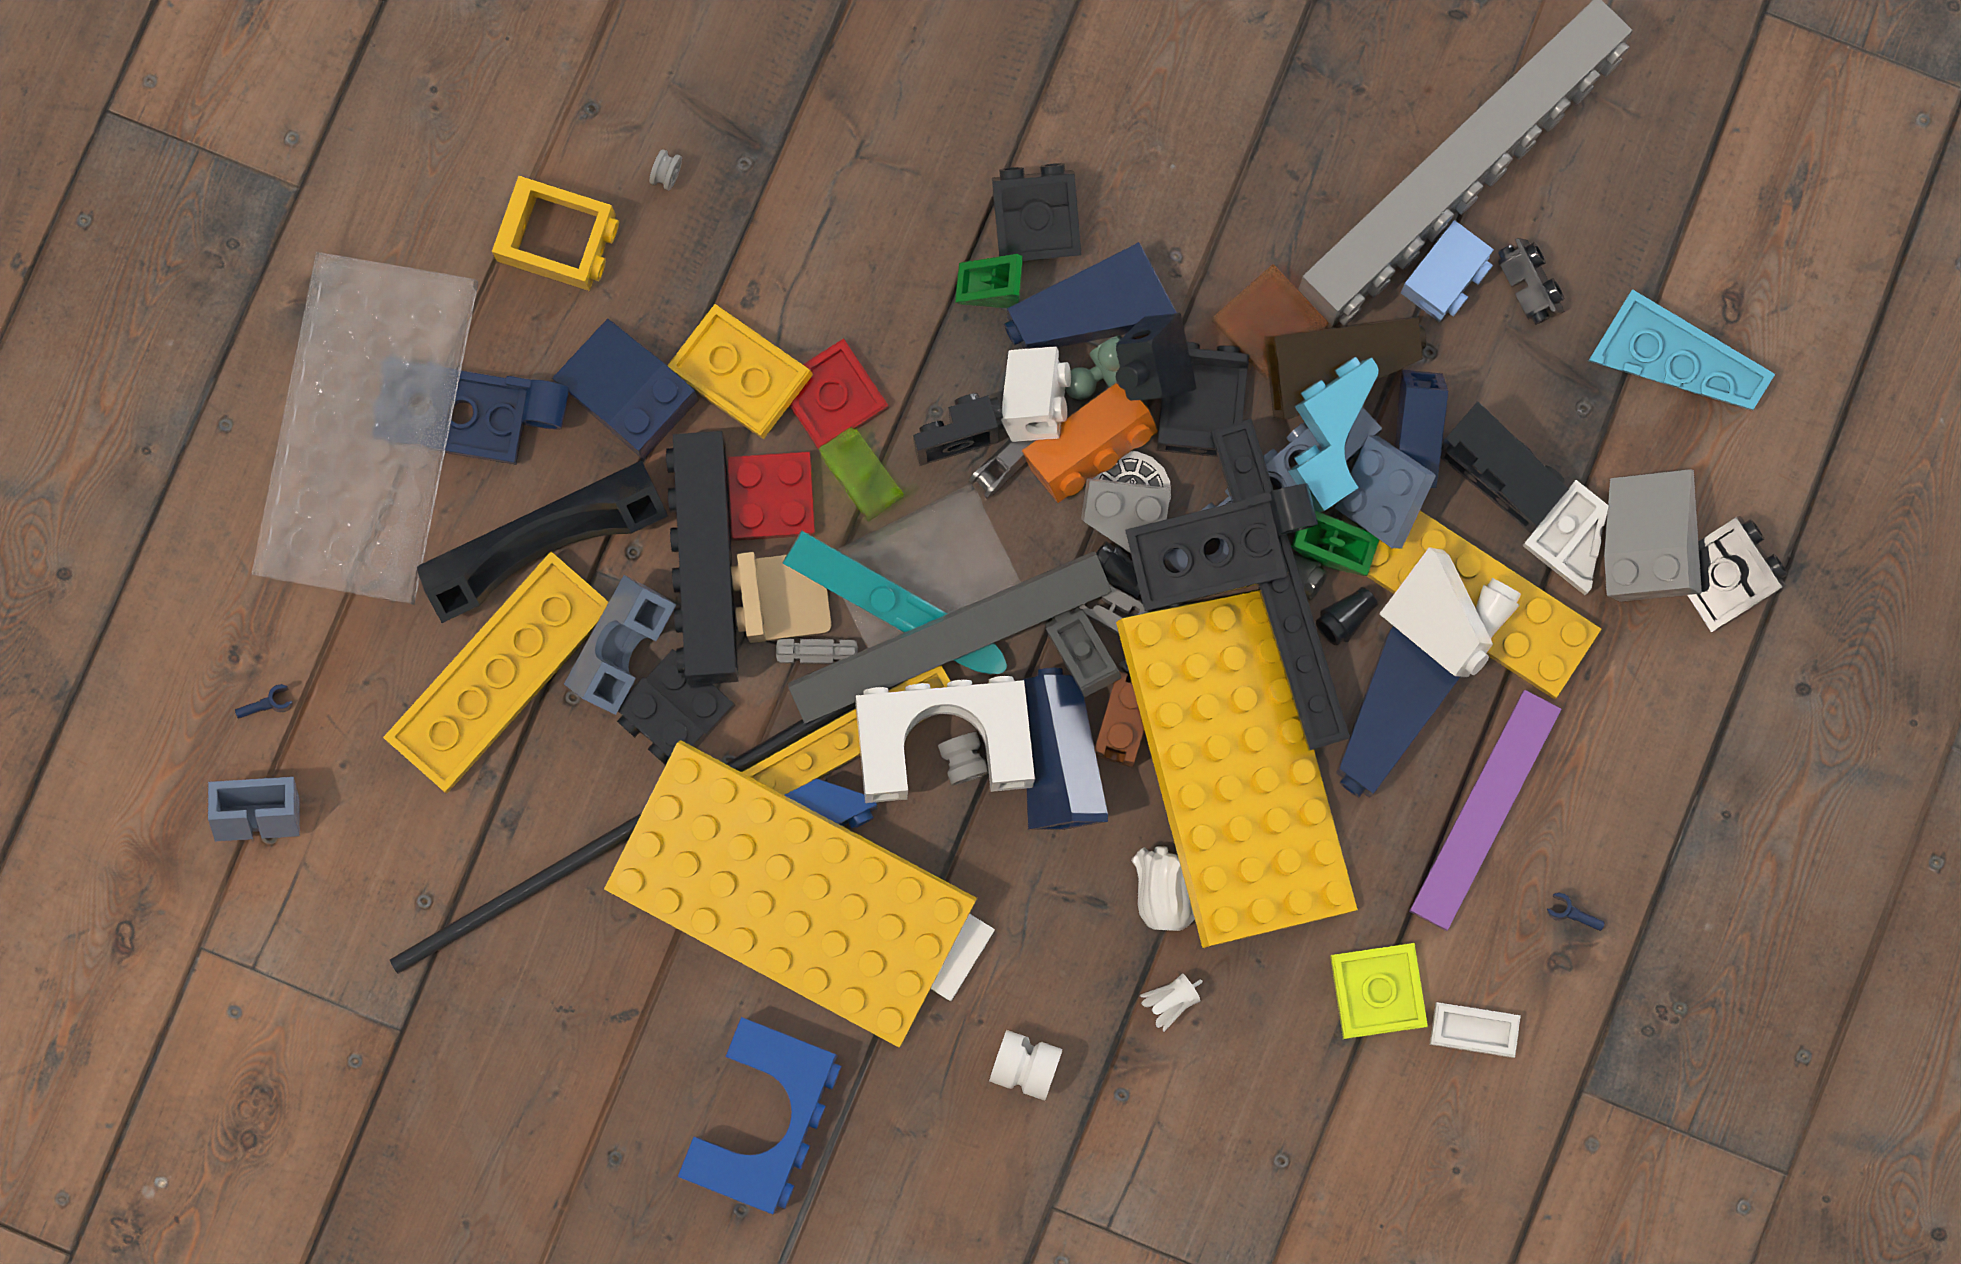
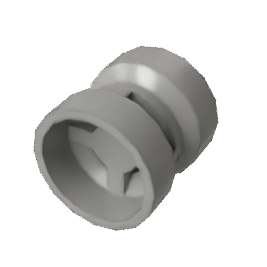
M977 732L961 735L938 745L942 758L950 761V768L947 774L951 785L962 784L989 773L986 759L982 758L980 753H977L981 746Z

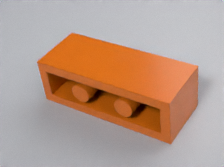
M1115 383L1069 416L1065 422H1061L1059 439L1036 440L1024 448L1022 453L1032 473L1059 503L1066 497L1078 493L1086 484L1087 478L1093 479L1101 472L1110 470L1119 459L1133 449L1145 445L1158 430L1149 409L1141 400L1129 401L1125 390Z

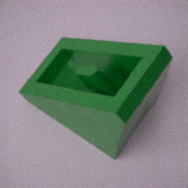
M1013 254L959 263L955 303L996 308H1009L1019 303L1023 256Z
M1315 511L1318 522L1317 526L1296 531L1291 547L1303 557L1319 562L1323 567L1361 576L1368 575L1379 539L1370 532L1318 511Z

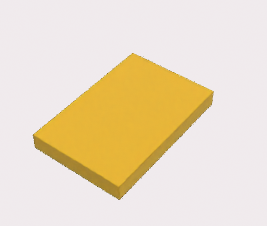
M716 304L713 305L667 365L692 387L695 392L762 439L767 436L813 375L807 367Z

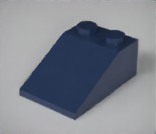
M608 318L552 378L556 383L569 387L568 394L642 460L650 454L698 402V397L692 387Z

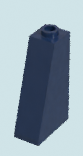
M1138 242L1007 308V319L1009 321L1004 323V327L1014 346L1021 343L1023 349L1063 347L1125 335L1145 316L1174 314L1177 312Z
M1394 626L1385 637L1352 727L1350 738L1347 741L1336 774L1342 777V780L1339 782L1341 786L1359 798L1362 794L1369 798L1374 794L1460 678V676L1451 674Z
M1062 668L1038 669V676L1023 679L1035 776L1033 787L1026 788L1028 829L1066 830L1108 822V812L1084 696L1072 675H1063Z

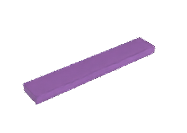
M1526 690L1522 691L1409 912L1445 931L1449 929L1545 743L1561 708Z

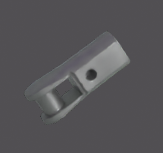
M1009 439L973 473L969 481L972 484L977 482L986 491L984 496L987 499L990 498L1027 462L1022 450L1036 440L1012 442ZM995 463L1005 472L998 479L988 471Z

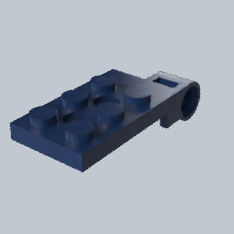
M388 358L373 439L377 442L517 465L524 425L553 430L562 429L569 387L544 380H530L512 376L502 378ZM420 396L430 397L433 402L432 411L425 417H416L411 411L413 401ZM459 403H468L473 407V416L465 424H457L453 422L451 417L453 408Z

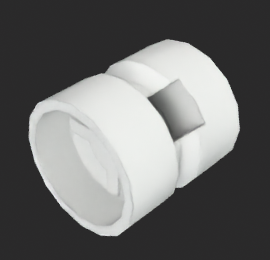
M1006 1030L989 1082L1009 1089L1020 1085L1024 1094L1045 1101L1063 1049L1043 1042L1033 1046L1030 1045L1029 1037Z

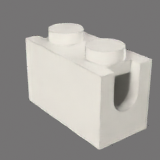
M1056 346L1009 350L1001 409L1003 418L1001 421L1012 442L1060 438L1061 422H1065L1067 419V403L1064 394L1065 387H1070L1071 370L1068 362H1059V351Z

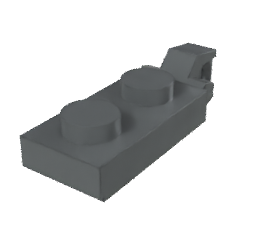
M1083 609L1068 610L1052 617L1053 621L1045 624L1049 638L1084 698L1121 679L1116 664Z

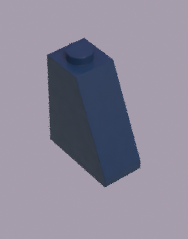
M1402 370L1395 447L1434 473L1436 477L1431 488H1437L1449 391L1443 373Z

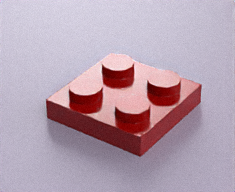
M810 452L728 457L733 541L798 537L801 530L811 536H815Z

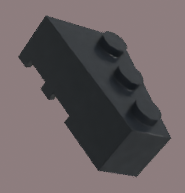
M1479 401L1476 402L1442 443L1440 458L1530 533L1536 529L1569 490L1563 484L1565 480L1560 473L1548 465L1544 466L1533 455L1532 451L1510 433Z

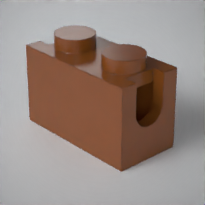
M1120 672L1121 679L1114 682L1096 742L1095 754L1097 758L1133 768L1143 736L1144 726L1131 678L1127 677V673ZM1106 747L1125 752L1126 754H1121L1106 749Z

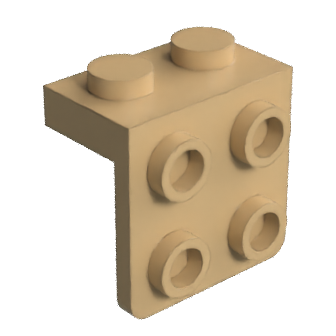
M754 552L737 554L738 566H731L734 591L741 590L743 601L742 607H736L739 632L746 631L750 643L826 634L831 630L832 624L827 588L783 564L782 562L786 555L756 559Z

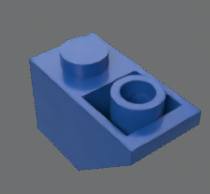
M815 779L785 794L788 798L841 826L849 823L851 829L871 821L874 818L871 812L878 809L876 802L865 803L864 794L819 779Z

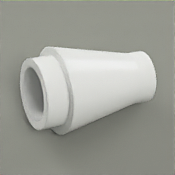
M1494 578L1491 579L1488 586L1483 585L1476 606V610L1490 639L1520 606L1517 604V601L1521 596V593Z

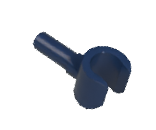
M283 684L276 685L270 689L268 697L235 709L237 718L239 719L269 709L280 713L288 711L293 705L292 701L282 705L276 704L273 701L277 693L289 690L288 687Z
M1563 893L1553 894L1554 898L1562 900L1567 904V909L1563 913H1555L1547 908L1551 918L1558 921L1570 918L1601 931L1603 929L1604 921L1573 907L1567 895Z

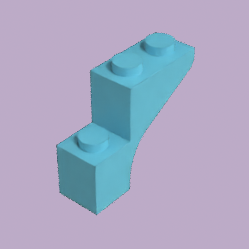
M1357 357L1352 358L1335 370L1339 376L1327 385H1325L1323 380H1320L1304 390L1301 394L1305 400L1295 406L1321 446V449L1319 450L1316 445H1313L1297 455L1294 459L1298 465L1288 472L1297 485L1308 483L1315 511H1325L1358 489L1346 464L1345 442L1378 376V366L1373 358L1359 362Z

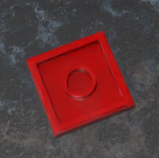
M844 338L803 364L811 370L813 375L789 405L820 453L889 409L888 404Z

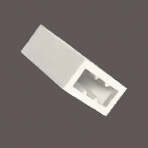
M1429 547L1380 612V615L1451 674L1469 677L1470 674L1475 675L1484 667L1489 658L1486 653L1493 643L1449 554L1442 549Z

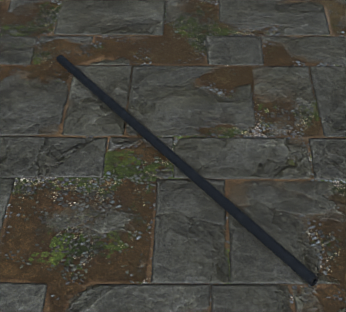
M856 702L808 723H804L803 719L729 761L726 765L743 772L856 707ZM642 813L391 958L390 962L394 970L399 974L629 840Z

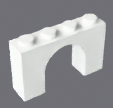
M998 676L989 679L988 684L972 685L971 680H955L947 683V687L931 689L929 684L920 683L906 686L905 691L889 692L888 688L875 687L864 690V695H856V715L865 803L907 799L908 785L904 755L905 740L916 724L927 717L938 714L959 716L970 722L979 731L986 746L991 792L1033 787L1035 776L1024 680L1014 681L1012 676Z

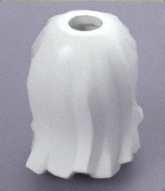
M1156 846L1154 852L1148 851L1145 847L1141 848L1131 860L1136 866L1139 878V915L1149 928L1155 930L1180 931L1187 928L1195 918L1178 856L1168 853V847Z

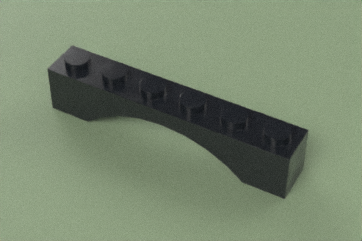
M641 460L420 564L416 568L425 594L441 623H444L480 606L489 594L509 576L548 552L592 537L632 534L668 517V514Z

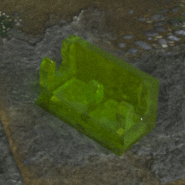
M853 427L847 429L818 449L824 463L867 522L905 496L857 429L854 430Z

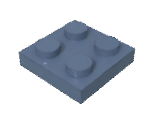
M1368 435L1350 474L1358 489L1338 501L1335 509L1389 547L1402 549L1436 475L1381 437Z

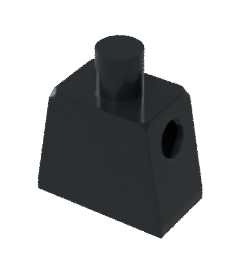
M1181 313L1145 316L1117 342L1116 352L1120 368L1116 372V382L1125 390L1129 401L1165 398L1197 389Z

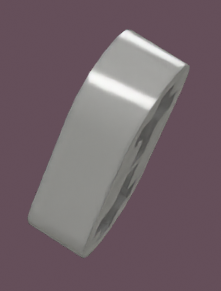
M1111 585L1109 586L1112 592L1101 596L1104 602L1111 605L1109 610L1100 605H1095L1093 609H1089L1086 607L1087 602L1077 606L1080 610H1084L1088 619L1119 635L1116 622L1122 619V617L1113 613L1115 609L1127 614L1132 609L1139 612L1138 615L1149 613L1144 611L1143 604Z

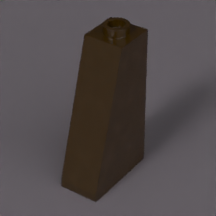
M1400 318L1264 336L1273 418L1290 419L1300 415L1295 406L1305 400L1301 393L1320 380H1323L1325 385L1338 378L1339 376L1335 370L1354 357H1357L1359 362L1373 358L1379 370L1376 380L1422 360V350L1426 347V334L1424 327L1419 325V318Z

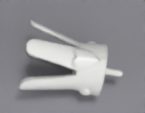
M1182 973L1169 985L1140 995V997H1147L1142 1001L1144 1007L1153 1006V1013L1161 1014L1156 1020V1027L1163 1026V1032H1165L1185 1009L1201 1001L1195 990V987L1203 982L1201 979L1191 984Z

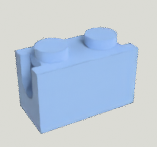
M1454 220L1405 282L1401 294L1438 322L1443 319L1447 312L1454 317L1468 299V296L1463 293L1471 281L1479 285L1493 265L1488 260L1494 249Z

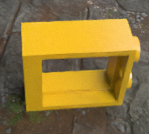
M518 176L492 253L497 262L590 291L593 280L599 281L602 277L606 264V258L602 257L606 243H613L618 231L619 220L615 219L616 214L610 204ZM537 198L597 216L579 269L519 250Z

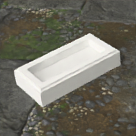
M1436 1002L1429 1045L1515 1058L1521 1016Z

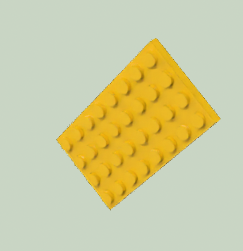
M1255 591L1118 620L1116 625L1202 948L1358 910L1314 749L1308 751L1260 592Z
M681 740L677 742L604 890L899 1048L977 900L975 896Z

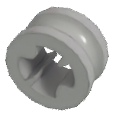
M662 149L653 164L649 180L650 184L657 185V183H662L664 189L670 191L678 177L682 156L675 155L670 157L668 151Z

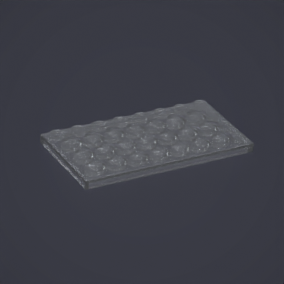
M316 252L252 575L415 605L420 579L417 568L420 564H423L478 287L477 280Z

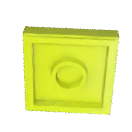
M1415 943L1330 956L1343 1039L1428 1027Z

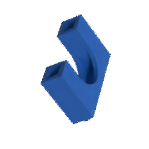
M741 1017L726 1057L773 1076L782 1084L791 1103L792 1113L789 1128L776 1146L756 1155L736 1153L699 1137H693L678 1177L772 1215L776 1213L778 1207L786 1209L795 1186L788 1183L794 1167L802 1168L810 1145L803 1142L809 1127L817 1130L826 1105L819 1103L825 1087L833 1089L842 1066L835 1064L838 1055Z

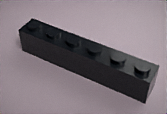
M722 431L673 434V448H666V463L668 473H675V487L668 488V502L670 513L677 512V527L670 528L672 553L679 552V567L672 568L674 593L681 592V608H674L676 633H683L684 648L676 649L678 673H685L688 685L739 682L734 589L731 575L732 550L727 459L724 435Z

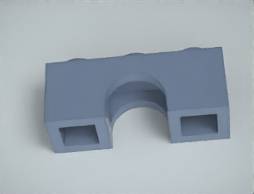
M623 575L564 685L582 699L616 715L636 679L629 673L628 668L633 650L644 638L648 637L657 641L676 604L659 592Z

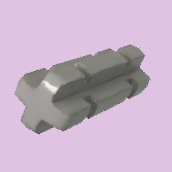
M781 638L776 644V658L779 663H794V659H800L801 664H833L834 660L840 661L858 653L857 641L854 639H840V643H834V639H800V643H795V639Z

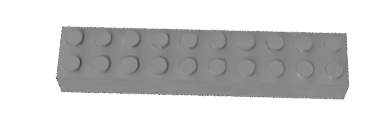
M1593 0L1302 277L1296 296L1328 328L1334 327L1338 322H1341L1344 326L1347 325L1361 311L1362 308L1360 306L1366 300L1365 297L1368 294L1375 298L1391 282L1389 278L1394 274V269L1397 266L1402 270L1407 268L1420 254L1419 249L1424 245V241L1427 238L1434 242L1449 227L1448 222L1452 219L1453 213L1456 210L1462 215L1478 199L1477 194L1483 189L1484 183L1489 187L1493 186L1506 173V167L1513 160L1512 157L1514 155L1521 159L1536 144L1535 139L1542 132V128L1549 132L1565 116L1564 111L1571 105L1570 101L1579 104L1593 90V84L1600 77V73L1607 77L1623 60L1621 57L1630 48L1626 42L1633 30L1602 0Z

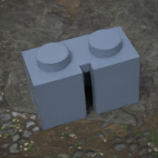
M294 777L208 782V821L215 842L253 839V832L256 831L260 832L262 839L300 836V799Z

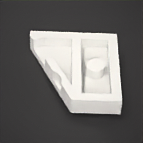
M1575 480L1569 490L1523 544V547L1582 594L1586 595L1592 588L1596 558L1599 555L1601 534L1609 505Z

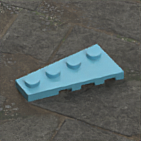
M1633 289L1588 360L1592 363L1751 411L1754 410L1775 376L1773 372Z

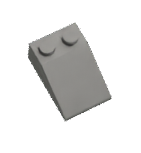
M1694 470L1610 478L1604 552L1607 596L1622 602L1702 594Z

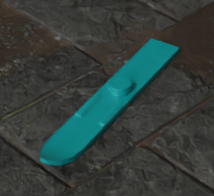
M802 530L782 562L904 633L948 614ZM995 643L954 659V661L965 667L987 674H1001L1007 668L1003 653Z

